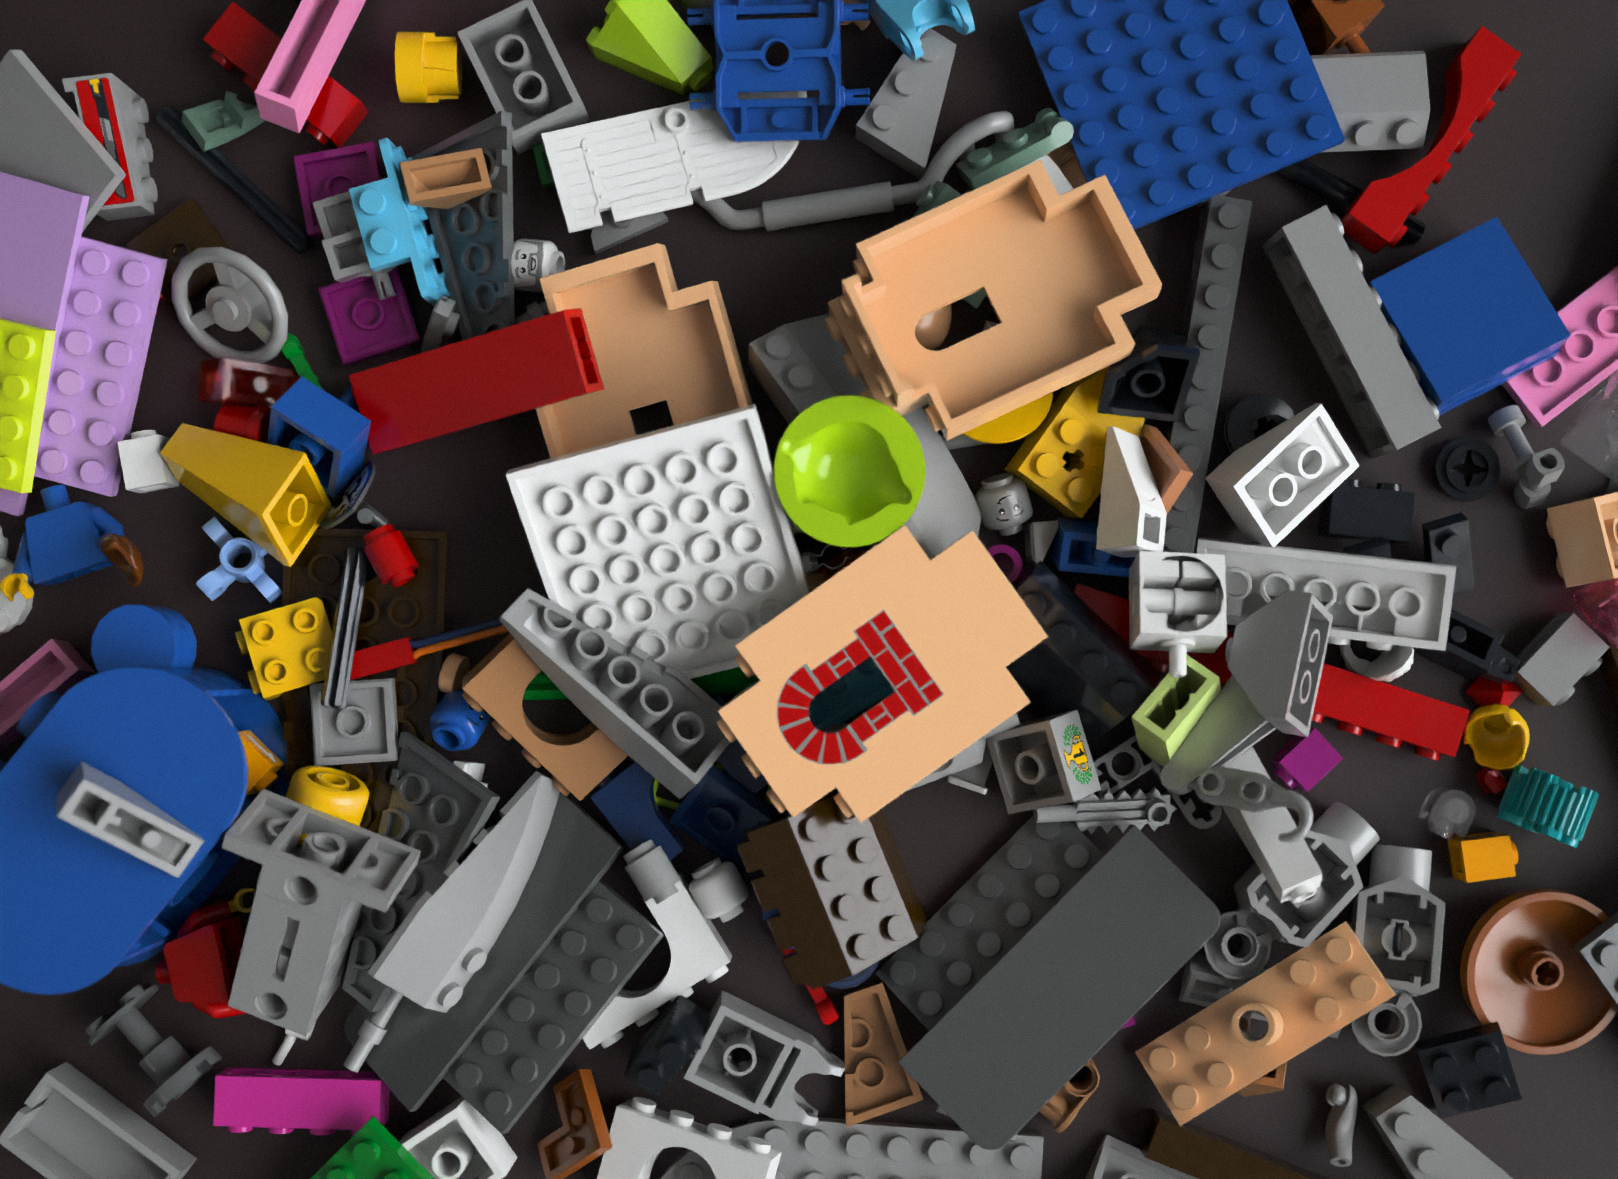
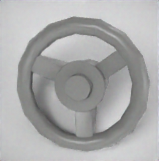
M225 247L197 248L181 258L172 276L171 300L180 324L194 343L212 357L234 366H260L277 357L287 340L288 312L280 290L268 273L246 255ZM205 263H213L220 285L213 287L207 293L206 307L194 314L188 299V280L195 269ZM215 323L223 329L232 332L241 331L248 327L265 345L254 351H239L220 343L207 333L205 328Z

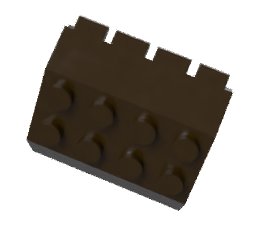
M836 788L832 790V793L820 798L794 818L789 814L781 819L763 821L745 830L744 833L747 840L736 845L747 873L758 869L763 871L762 875L751 879L763 912L778 908L780 912L767 918V922L779 951L792 947L796 951L783 957L794 986L807 983L811 990L851 977L916 940L927 922L882 808L861 823L855 814L847 818L833 798L839 793Z

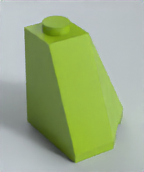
M610 0L604 9L607 12L604 26L602 29L598 26L593 27L586 38L590 52L596 59L683 96L691 89L698 91L706 85L712 77L711 72L714 70L711 55L667 0Z

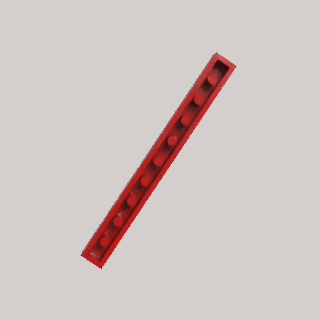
M1078 583L1071 585L1070 589L1130 645L1129 600ZM1227 632V637L1214 653L1186 652L1188 656L1220 677L1221 689L1232 676L1225 659L1227 642L1230 638H1234V634ZM1136 650L1158 672L1166 673L1169 667V651ZM1324 663L1312 722L1322 724L1323 718H1328L1338 722L1337 730L1356 736H1361L1362 730L1377 734L1375 740L1377 743L1400 749L1401 743L1416 747L1415 755L1439 762L1441 755L1456 757L1470 710Z

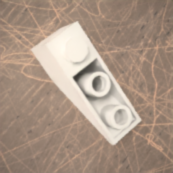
M1108 426L1104 449L1105 458L1096 549L1122 558L1136 557L1139 551L1163 552L1167 513L1139 436L1114 426Z

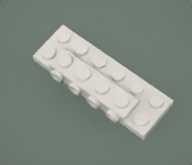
M1209 538L1198 539L1197 553L1225 555L1226 618L1229 625H1238L1286 590L1312 593L1333 615L1328 640L1330 644L1348 645L1351 639L1367 641L1366 647L1377 650H1392V645L1446 651L1456 575L1455 565L1275 546L1273 548L1264 544Z

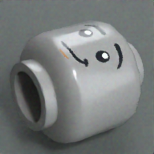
M1012 473L997 474L981 481L982 487L977 490L975 499L982 512L981 521L983 526L989 530H999L1001 536L1022 531L1024 529L1022 523L1026 522L1033 515L1026 483L1019 478H1014Z

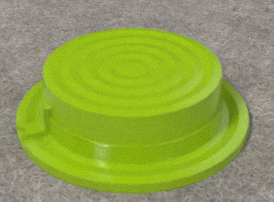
M844 395L831 397L813 404L792 421L783 434L776 452L774 463L775 486L779 500L787 515L809 536L834 546H866L881 541L895 533L914 513L925 485L926 468L924 453L916 433L897 411L880 401L868 397Z

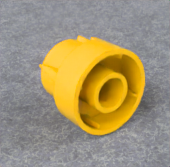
M397 32L395 40V76L398 97L401 103H439V99H459V95L462 93L463 70L461 47L459 41H456V37L436 36L435 32Z

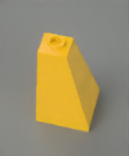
M184 423L180 425L160 452L177 481L284 566L291 567L332 507L305 452Z

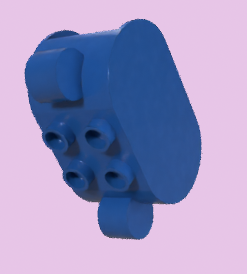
M127 604L111 610L99 621L92 635L91 655L96 669L100 673L79 682L62 697L55 691H51L35 701L23 714L16 728L27 740L7 764L0 759V983L24 992L47 995L77 991L101 980L115 967L137 964L154 957L164 950L166 943L177 938V930L192 911L203 906L242 858L240 855L222 848L226 832L259 794L257 792L256 794L245 796L248 783V768L244 747L238 731L251 730L284 763L276 772L279 776L278 781L268 791L286 797L289 787V780L285 779V764H288L287 740L284 741L283 722L273 706L263 699L262 694H254L251 685L244 680L221 670L193 667L197 646L195 634L189 622L180 613L172 609L160 606ZM81 761L122 782L203 838L204 842L179 878L57 817L55 798Z

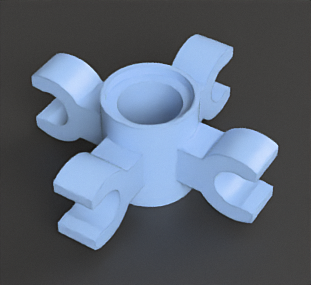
M215 517L201 527L221 549L219 554L221 565L204 575L196 583L211 601H214L223 594L235 580L242 583L252 582L270 603L282 595L280 588L264 572V556L268 553L253 540L241 537L233 538ZM242 553L252 554L251 561L247 566L234 568V560L238 555Z

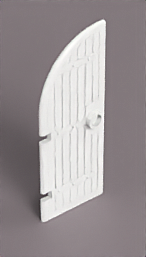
M806 91L738 93V99L807 98ZM705 100L681 102L541 133V139L568 233L603 226L600 212L611 210L614 223L693 205L690 191L701 189L705 202L746 192L773 177L791 158L800 141L737 143L718 111H714V109L690 110L689 102H703Z

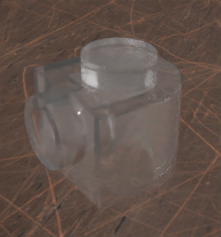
M1442 787L1428 794L1417 817L1430 823L1427 828L1428 831L1444 839L1451 840L1453 835L1465 838L1474 820L1476 808L1474 801L1467 793L1461 790Z

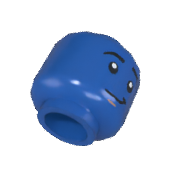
M454 690L445 694L432 712L428 723L435 742L440 747L449 751H461L473 747L487 727L490 715L484 709L481 712H477L466 702L462 696L465 692L463 690Z

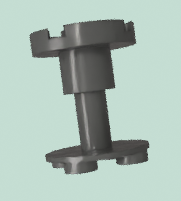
M146 983L143 986L137 985L119 1000V1003L123 1006L120 1010L114 1011L110 1015H102L85 1032L90 1036L87 1042L93 1045L118 1028L144 1058L138 1065L158 1086V1089L143 1103L147 1110L155 1117L166 1109V1104L173 1098L177 1100L213 1068L211 1065L219 1062L222 1057L210 1045L192 1058L173 1035L164 1040L138 1011L159 989L157 984L150 986L149 983Z

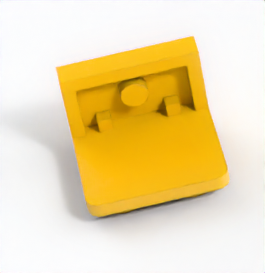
M319 598L307 599L239 619L242 630L235 632L242 656L250 654L254 669L247 671L254 694L262 693L263 699L268 701L281 697L284 692L325 680L332 630L323 602Z

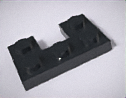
M1457 513L1422 524L1425 559L1419 562L1455 565L1456 575L1453 595L1475 589L1468 518L1462 513ZM1383 536L1343 548L1346 554L1391 558L1390 544Z

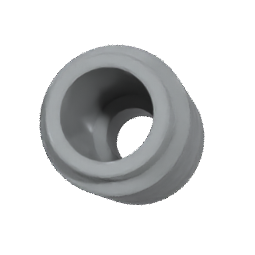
M652 839L623 856L628 864L625 869L645 902L653 898L656 904H659L678 892L674 884L680 881L681 878L661 845L656 847Z

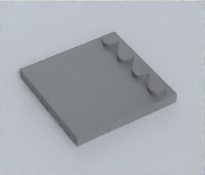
M9 50L0 62V171L90 196L83 233L126 176V173L22 50Z

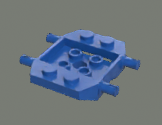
M715 0L714 4H711V8H688V26L712 25L714 27L717 57L716 89H713V92L705 93L690 92L689 99L691 101L705 100L703 102H689L690 110L714 109V111H718L737 143L826 141L842 108L854 105L870 106L869 97L854 98L855 96H870V88L845 89V86H841V23H844V21H869V2L844 4L843 0ZM818 15L815 18L737 20V17ZM777 43L785 45L789 50L788 60L785 64L778 67L770 65L766 58L769 47ZM819 91V97L738 99V93Z

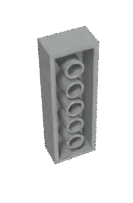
M1327 205L1281 227L1262 247L1371 459L1398 450L1440 429L1441 426L1437 420L1439 419V411L1433 400L1425 397L1419 385L1420 374L1412 361L1406 360L1400 348L1401 338L1397 329L1391 323H1387L1381 311L1382 301L1378 292L1373 287L1368 286L1362 275L1363 264L1360 257L1347 246L1343 238L1344 228L1342 222L1336 214H1331Z

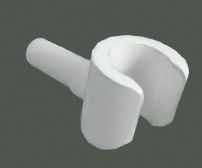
M315 1023L307 1036L285 1029L284 1041L272 1062L280 1066L295 1043L296 1037L307 1041L314 1030Z

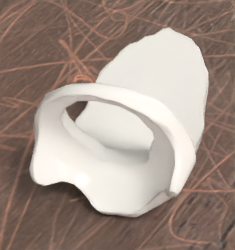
M1351 639L1348 645H1339L1341 656L1345 661L1344 665L1348 670L1376 681L1384 680L1391 682L1393 679L1402 676L1403 673L1408 672L1414 661L1413 647L1392 645V650H1384L1377 659L1369 662L1354 655L1350 647Z

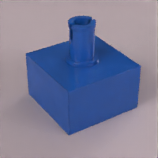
M301 377L271 407L267 444L305 452L325 493L334 498L363 467L371 420L360 414L358 405L352 398V387L347 388L336 399L312 382Z

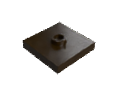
M192 197L126 243L127 247L131 250L168 259L160 293L174 310L175 308L171 300L172 276L181 258L197 248L225 247L231 250L197 201ZM205 263L193 271L188 280V299L190 302L218 282L213 263Z

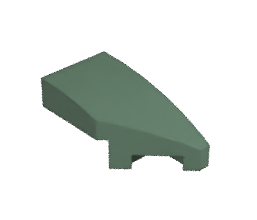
M226 91L224 101L218 99L183 111L181 120L203 152L227 143L266 121L260 118L257 106L237 100V94Z

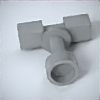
M1510 405L1493 413L1487 421L1495 436L1505 435L1519 461L1513 467V470L1516 474H1522V477L1519 478L1513 489V496L1516 503L1525 510L1544 503L1551 491L1550 483L1558 480L1564 470L1565 463L1562 455L1553 447L1534 454L1520 428L1525 424L1526 419L1519 406Z

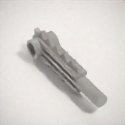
M1138 787L1132 796H1129L1122 788L1116 797H1113L1109 790L1106 789L1101 797H1097L1092 793L1073 802L1074 805H1056L1034 809L1033 817L1035 823L1073 821L1081 832L1087 829L1090 834L1098 826H1101L1108 833L1114 825H1117L1123 833L1129 825H1135L1141 830L1145 824H1148L1155 832L1159 826L1170 825L1171 814L1176 808L1170 804L1171 793L1160 794L1155 787L1145 794Z

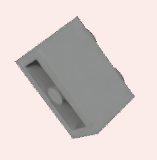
M1575 613L1557 614L1517 656L1521 662L1512 681L1537 705H1561L1575 692L1573 685L1583 675H1590L1602 664L1603 659L1601 656L1610 646Z

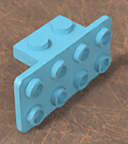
M386 137L379 140V146L388 178L349 189L370 269L376 272L411 261L422 298L435 307L440 297H448L450 293L443 272H438L435 259L440 257L434 235H428L424 220L429 219L426 207L409 205L399 163L413 159L412 157L406 158L402 147H396Z

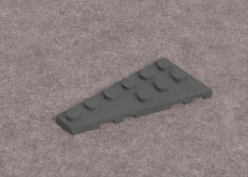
M401 732L398 747H402L397 769H392L389 784L393 785L389 807L382 813L378 834L420 850L421 854L417 866L386 913L362 904L360 912L364 913L361 929L359 937L353 939L342 987L343 990L371 1012L382 1010L393 989L373 978L368 971L423 894L428 891L433 895L448 879L443 872L455 860L461 864L467 858L474 846L472 841L482 831L500 799V796L408 732Z

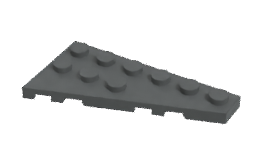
M500 111L412 156L413 160L477 148H482L492 186L490 191L449 210L426 207L450 297L452 300L457 301L454 312L460 314L458 327L462 341L515 325L514 277L511 268L512 252L514 250L511 112Z

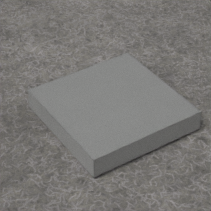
M395 678L350 681L344 709H332L322 706L321 698L324 683L310 684L314 766L397 761L400 759Z

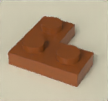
M578 1069L553 1086L563 1126L537 1143L546 1179H565L613 1148L591 1069Z

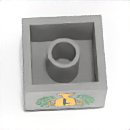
M1078 709L1021 722V725L986 739L1008 814L1072 803L1101 790Z

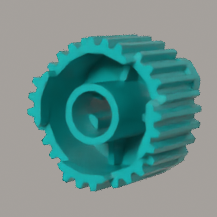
M1516 765L1499 805L1497 818L1512 823L1514 826L1535 834L1540 833L1550 837L1552 840L1577 848L1578 842L1582 841L1599 793L1583 786L1580 789L1576 788L1573 784L1560 779V777L1533 767L1527 769L1524 766Z

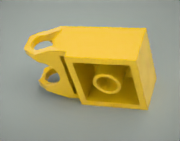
M1110 366L1065 387L1054 404H1051L1044 421L1028 435L1004 469L1008 473H1012L1015 478L1023 480L1029 489L1066 517L1082 519L1101 492L1107 427L1114 426L1139 437L1142 433L1145 418L1097 413V405L1103 382ZM1064 454H1069L1070 456L1068 468L1063 467L1066 464V461L1062 459Z

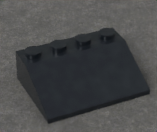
M1039 561L1013 588L1048 637L1010 663L1006 668L1030 700V703L1024 708L1036 719L1078 709L1087 743L1090 745L1134 712L1157 687L1161 674L1136 650H1131L1130 645L1045 564Z

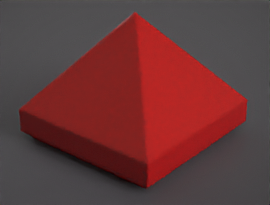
M1479 676L1464 692L1479 707L1492 704L1507 705L1509 707L1523 690L1513 681L1508 684H1502Z

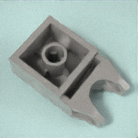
M722 990L709 1014L710 1019L702 1047L697 1050V1054H693L692 1059L688 1060L687 1065H684L683 1078L756 1114L760 1112L775 1120L800 1122L815 1126L819 1119L817 1117L818 1110L808 1104L796 1092L795 1084L801 1077L810 1073L830 1074L841 1077L845 1070L844 1062L827 1051L814 1035ZM735 1048L747 1049V1051L742 1050L739 1055L733 1054V1049Z

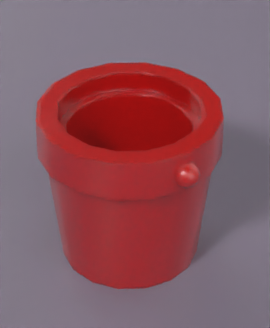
M223 405L216 415L214 431L267 443L272 406Z

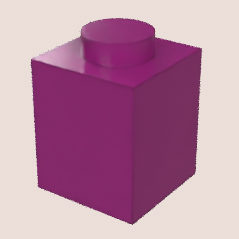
M1310 727L1308 737L1295 735L1269 760L1278 768L1273 773L1289 790L1295 787L1298 790L1309 792L1344 758L1316 728Z

